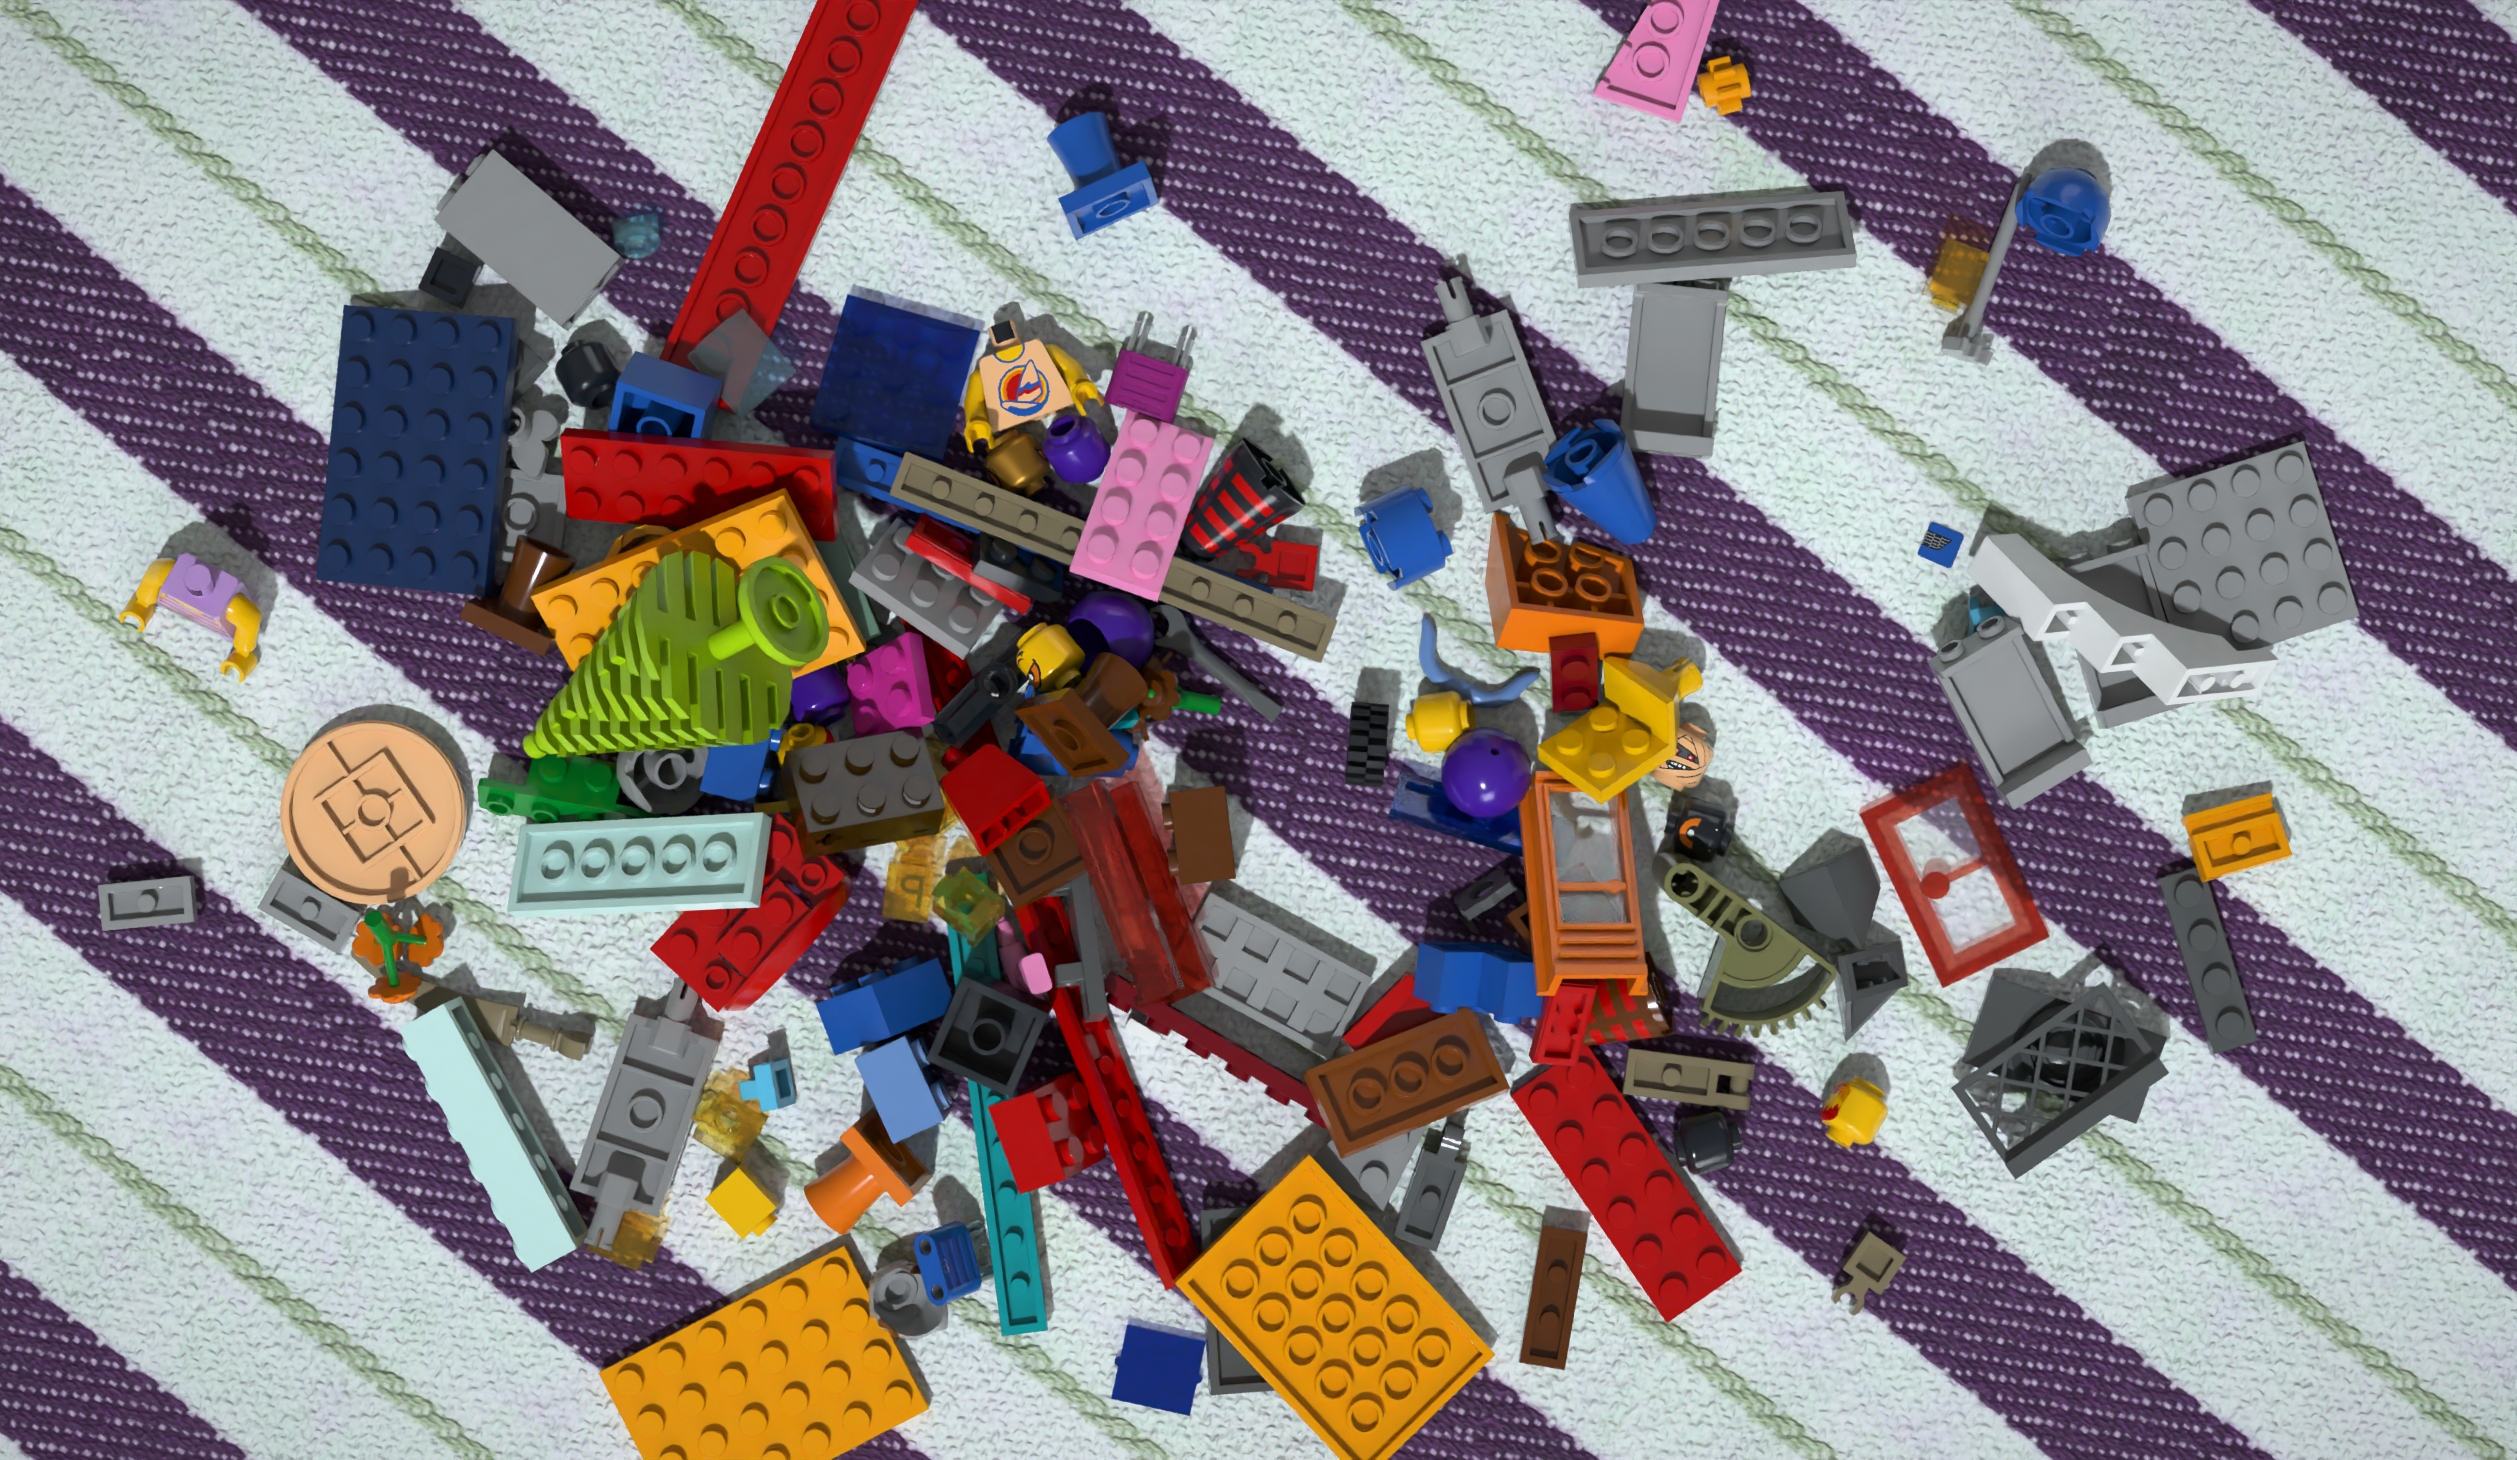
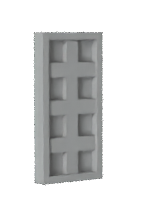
M1211 891L1167 974L1329 1060L1373 980V977Z

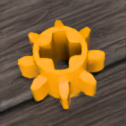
M1729 55L1709 60L1706 63L1708 72L1697 75L1698 87L1704 107L1717 106L1719 116L1740 111V108L1743 107L1741 99L1751 97L1749 78L1744 64L1731 65Z

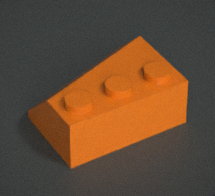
M1494 512L1491 524L1485 586L1496 648L1549 654V637L1595 632L1597 659L1604 660L1608 656H1614L1630 660L1645 625L1632 560L1580 541L1570 546L1553 539L1547 540L1542 528L1540 529L1545 541L1532 546L1527 530L1508 524L1510 517Z

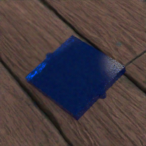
M1127 1324L1121 1356L1115 1358V1364L1118 1366L1111 1399L1190 1416L1196 1385L1202 1382V1375L1199 1371L1206 1341Z

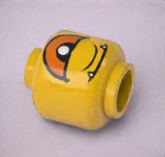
M1043 622L1031 628L1019 639L1016 663L1039 691L1048 692L1056 688L1058 690L1072 688L1081 679L1082 674L1079 670L1084 663L1085 653L1063 626L1058 624L1048 626Z

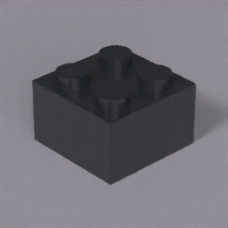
M969 967L959 983L926 1060L1012 1098L1054 1004Z

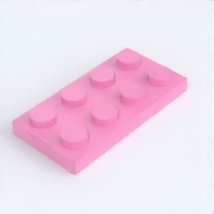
M1128 409L1069 571L1157 602L1215 439Z

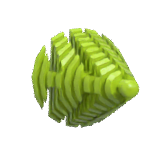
M683 550L666 555L657 566L655 563L641 585L636 588L630 599L620 609L618 618L608 626L589 654L577 666L574 674L569 679V685L559 690L550 702L549 707L541 714L536 721L535 730L525 735L523 738L525 752L531 758L539 759L547 754H557V757H566L595 752L599 754L642 750L662 751V749L680 750L682 747L695 749L702 747L753 745L770 739L769 729L780 730L790 710L793 683L790 666L800 667L820 658L828 646L830 626L826 607L816 586L800 568L787 559L775 556H768L751 563L741 576L739 584L735 587L734 568L718 558L710 564V555L697 551H692L684 560Z

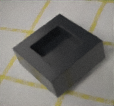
M436 247L418 289L463 309L481 271V267Z

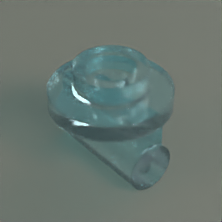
M658 213L611 220L614 246L620 254L631 258H644L653 254L659 248V231L661 228Z

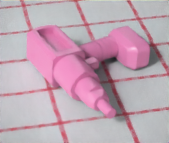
M1002 907L994 909L998 924H996V934L1001 948H998V954L1005 973L1002 975L1004 983L1045 1000L1043 992L1049 991L1052 988V982L1042 954L1034 953L1027 955L1023 942H1018L1014 928H1012L1009 920L1006 921Z

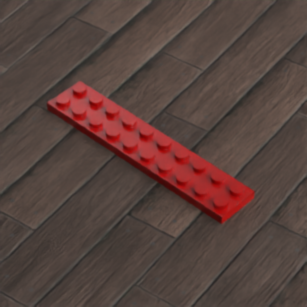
M817 0L659 357L660 360L723 381L718 402V408L736 416L738 415L921 0Z

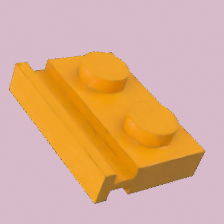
M2271 792L2186 815L2181 819L2182 826H2185L2189 836L2187 840L2202 883L2286 860L2293 855L2279 814L2274 810Z

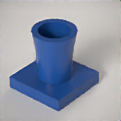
M1091 112L1077 116L1061 124L1048 135V144L1062 162L1076 188V191L1058 198L1075 240L1159 204L1151 176L1143 160L1125 169L1122 168L1111 139L1105 113Z

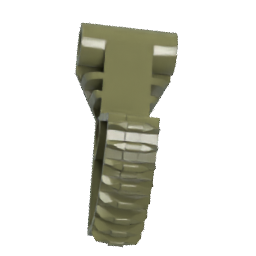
M1672 848L1663 850L1655 856L1652 863V874L1663 891L1672 901L1680 904L1719 933L1718 942L1696 998L1698 1007L1701 1010L1698 1016V1023L1701 1027L1706 1028L1716 1018L1715 1030L1719 1034H1724L1731 1022L1732 1033L1735 1037H1742L1745 1026L1749 1025L1751 1035L1754 1038H1759L1762 1033L1763 1024L1767 1025L1772 1035H1777L1779 1033L1778 1021L1783 1020L1786 1026L1792 1030L1796 1028L1793 1016L1797 1013H1800L1806 1021L1812 1019V1014L1807 1009L1812 1003L1821 1010L1827 1007V1004L1820 996L1833 982L1837 972L1835 967L1824 956L1753 905L1696 860L1682 853H1676ZM1677 872L1683 875V877L1680 879H1677L1673 876ZM1747 921H1761L1762 930L1755 939L1744 940L1741 938V928ZM1806 954L1823 966L1809 986L1781 1005L1751 1012L1726 1010L1711 1005L1720 981L1742 989L1767 987L1781 981L1793 972Z

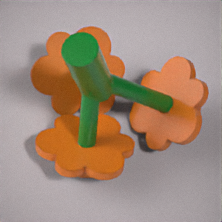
M374 910L365 916L364 921L358 923L356 932L359 936L352 943L353 952L358 957H368V962L372 966H380L385 960L388 976L376 979L375 985L368 989V996L374 999L381 998L383 1002L389 1004H397L416 995L418 992L417 987L422 984L421 978L418 976L412 977L410 972H397L395 961L399 960L403 955V946L400 942L410 943L407 948L409 961L419 963L422 967H428L432 962V958H438L443 952V926L440 922L434 921L432 915L422 914L418 918L416 926H413L409 933H405L402 927L398 925L393 926L392 918L388 914Z

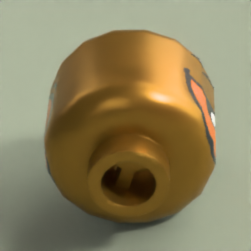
M1013 429L995 440V447L993 449H989V445L985 448L988 455L983 461V467L996 487L1016 495L1020 493L1022 497L1028 499L1047 486L1043 477L1050 472L1052 465L1032 433L1025 432L1019 434L1016 429Z

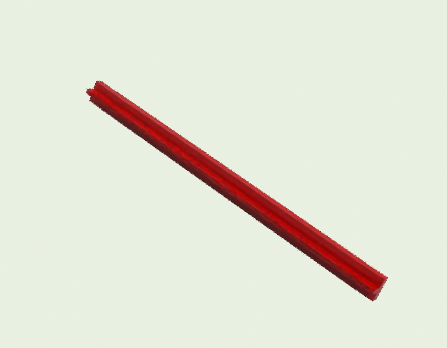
M901 618L906 633L912 632L922 636L932 702L938 713L973 677L966 658L964 660ZM990 719L963 745L970 755L985 744H994L1001 749ZM1042 897L1017 912L1015 910L1031 953H1040L1044 958L1052 982V988L1047 991L1051 1004H1054V1012L1082 1083L1087 1091L1089 1101L1146 1246L1165 1290L1175 1288L1177 1286L1173 1280L1200 1254L1190 1234V1227L1107 1016L1103 1021L1084 1023L1079 986L1055 987L1053 975L1055 966L1076 962L1071 926L1060 897Z

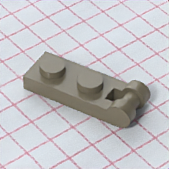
M1627 1047L1621 1093L1749 1110L1751 1096L1747 1095L1749 1078H1754L1755 1064ZM1719 1074L1731 1076L1729 1093L1716 1092Z

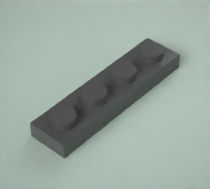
M2196 866L2155 878L2210 1053L2217 1054L2258 1041L2208 881L2202 883Z

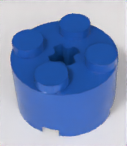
M1404 484L1354 508L1355 517L1364 516L1366 524L1358 527V530L1379 574L1388 571L1394 579L1386 584L1392 591H1396L1444 568L1446 565L1445 558L1453 554L1446 534L1442 529L1436 531L1428 515L1433 512V506L1422 487L1413 490L1409 485Z

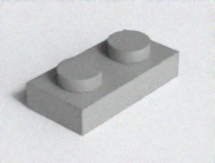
M285 868L279 869L257 907L337 954L342 952L363 915V912L328 894Z
M194 875L98 885L102 931L198 921Z

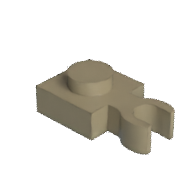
M1866 1229L1841 1266L1851 1277L1846 1283L1836 1287L1832 1293L1831 1300L1837 1304L1844 1293H1853L1855 1303L1848 1312L1853 1316L1858 1314L1864 1305V1295L1870 1288L1881 1295L1907 1257Z

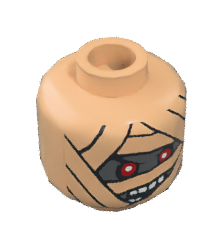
M1683 720L1678 732L1676 755L1652 770L1649 776L1679 792H1682L1684 787H1697L1714 757L1712 747L1704 741L1708 733Z

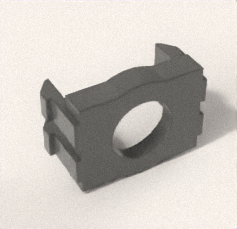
M1498 868L1455 896L1453 902L1462 914L1461 919L1468 929L1478 934L1479 931L1472 922L1473 918L1492 908L1511 893H1514L1521 904L1524 903L1525 896L1505 870ZM1492 888L1487 894L1483 895L1482 897L1476 898L1485 890Z

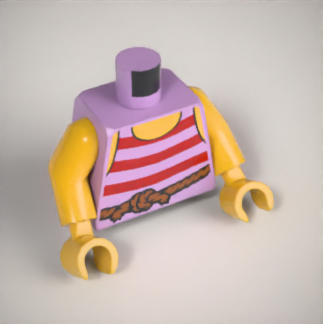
M183 551L177 561L171 558H160L148 566L135 592L136 596L131 597L119 616L120 622L123 623L127 615H132L141 624L137 632H142L155 613L154 604L157 602V605L233 642V646L236 649L221 663L220 669L222 674L226 676L235 667L240 673L239 682H243L258 664L257 658L252 651L256 648L262 619L260 607L257 606L258 603L243 582Z

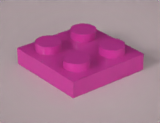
M907 632L844 667L856 738L918 728L935 720L921 635Z

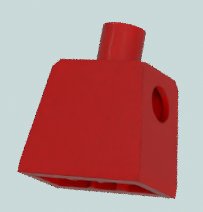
M985 744L972 755L963 746L958 750L951 747L942 757L941 764L949 773L941 778L939 784L950 808L982 857L986 856L1052 804L1043 780L994 744Z

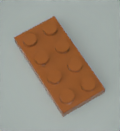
M1468 1007L1458 1010L1457 1013L1437 1018L1306 1070L1303 1075L1341 1159L1507 1093L1510 1088L1475 1012L1469 1010Z

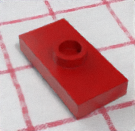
M1562 979L1555 996L1543 997L1541 1017H1538L1529 1052L1532 1063L1577 1067L1598 987L1594 979Z

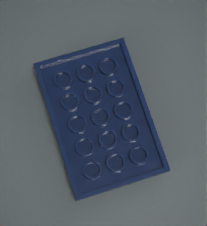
M344 305L316 580L492 597L520 320L504 317Z

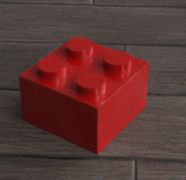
M1076 1071L1030 1085L1014 1093L1012 1098L1006 1097L988 1106L1019 1194L1066 1180L1107 1157L1104 1150L1103 1134L1094 1123L1088 1106L1087 1091L1084 1085L1079 1082Z

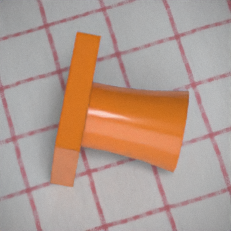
M872 1107L839 1137L852 1154L824 1175L805 1185L804 1193L813 1210L830 1228L842 1235H847L862 1215L882 1194L887 1192L902 1207L920 1191L933 1175L902 1140L895 1144L892 1143L879 1113Z

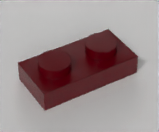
M1595 632L1549 637L1550 695L1553 713L1594 709L1599 705Z

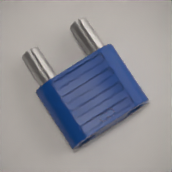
M975 1219L966 1223L953 1221L922 1233L915 1238V1254L927 1297L932 1304L942 1306L978 1291L981 1283L994 1277L993 1272L985 1273L993 1269L992 1265L984 1264L978 1267L971 1238L980 1235L983 1231V1227L972 1229L982 1225L979 1220Z

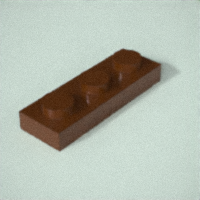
M1541 1224L1518 1358L1519 1363L1565 1370L1588 1236L1587 1232Z

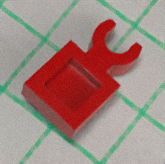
M1273 540L1270 554L1263 553L1257 545L1252 543L1239 545V551L1250 552L1255 556L1256 564L1248 570L1237 568V576L1250 579L1258 576L1260 573H1268V587L1313 592L1318 546Z

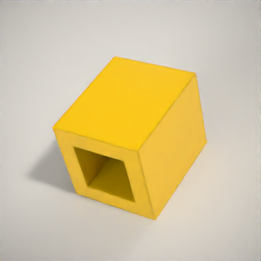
M744 1163L705 1198L742 1239L751 1231L757 1237L762 1235L778 1219L773 1211L781 1204Z

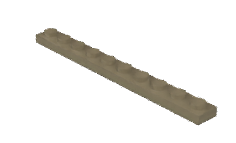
M909 452L904 454L889 493L890 496L1071 566L1086 524L1083 520ZM1173 556L1158 598L1161 602L1320 664L1338 621Z

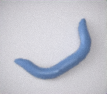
M1423 617L1418 657L1423 673L1434 685L1443 691H1456L1464 700H1470L1473 705L1480 708H1499L1512 703L1529 685L1539 678L1538 673L1528 672L1517 676L1501 690L1485 691L1449 674L1440 667L1435 657L1436 634L1433 624L1428 618Z

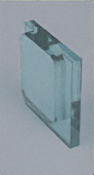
M743 308L725 320L687 355L688 359L701 374L723 381L720 396L741 420L797 372Z

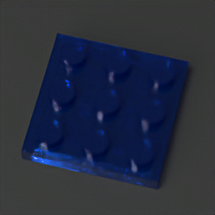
M847 294L811 412L809 427L904 454L909 452L929 461L943 464L980 340V331Z

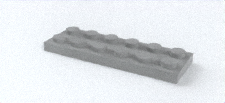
M1844 191L1569 212V232L1578 289L1856 267L1857 253Z

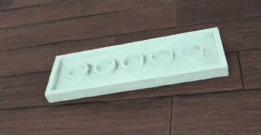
M764 812L521 825L507 912L516 918L758 908L761 901L772 818Z

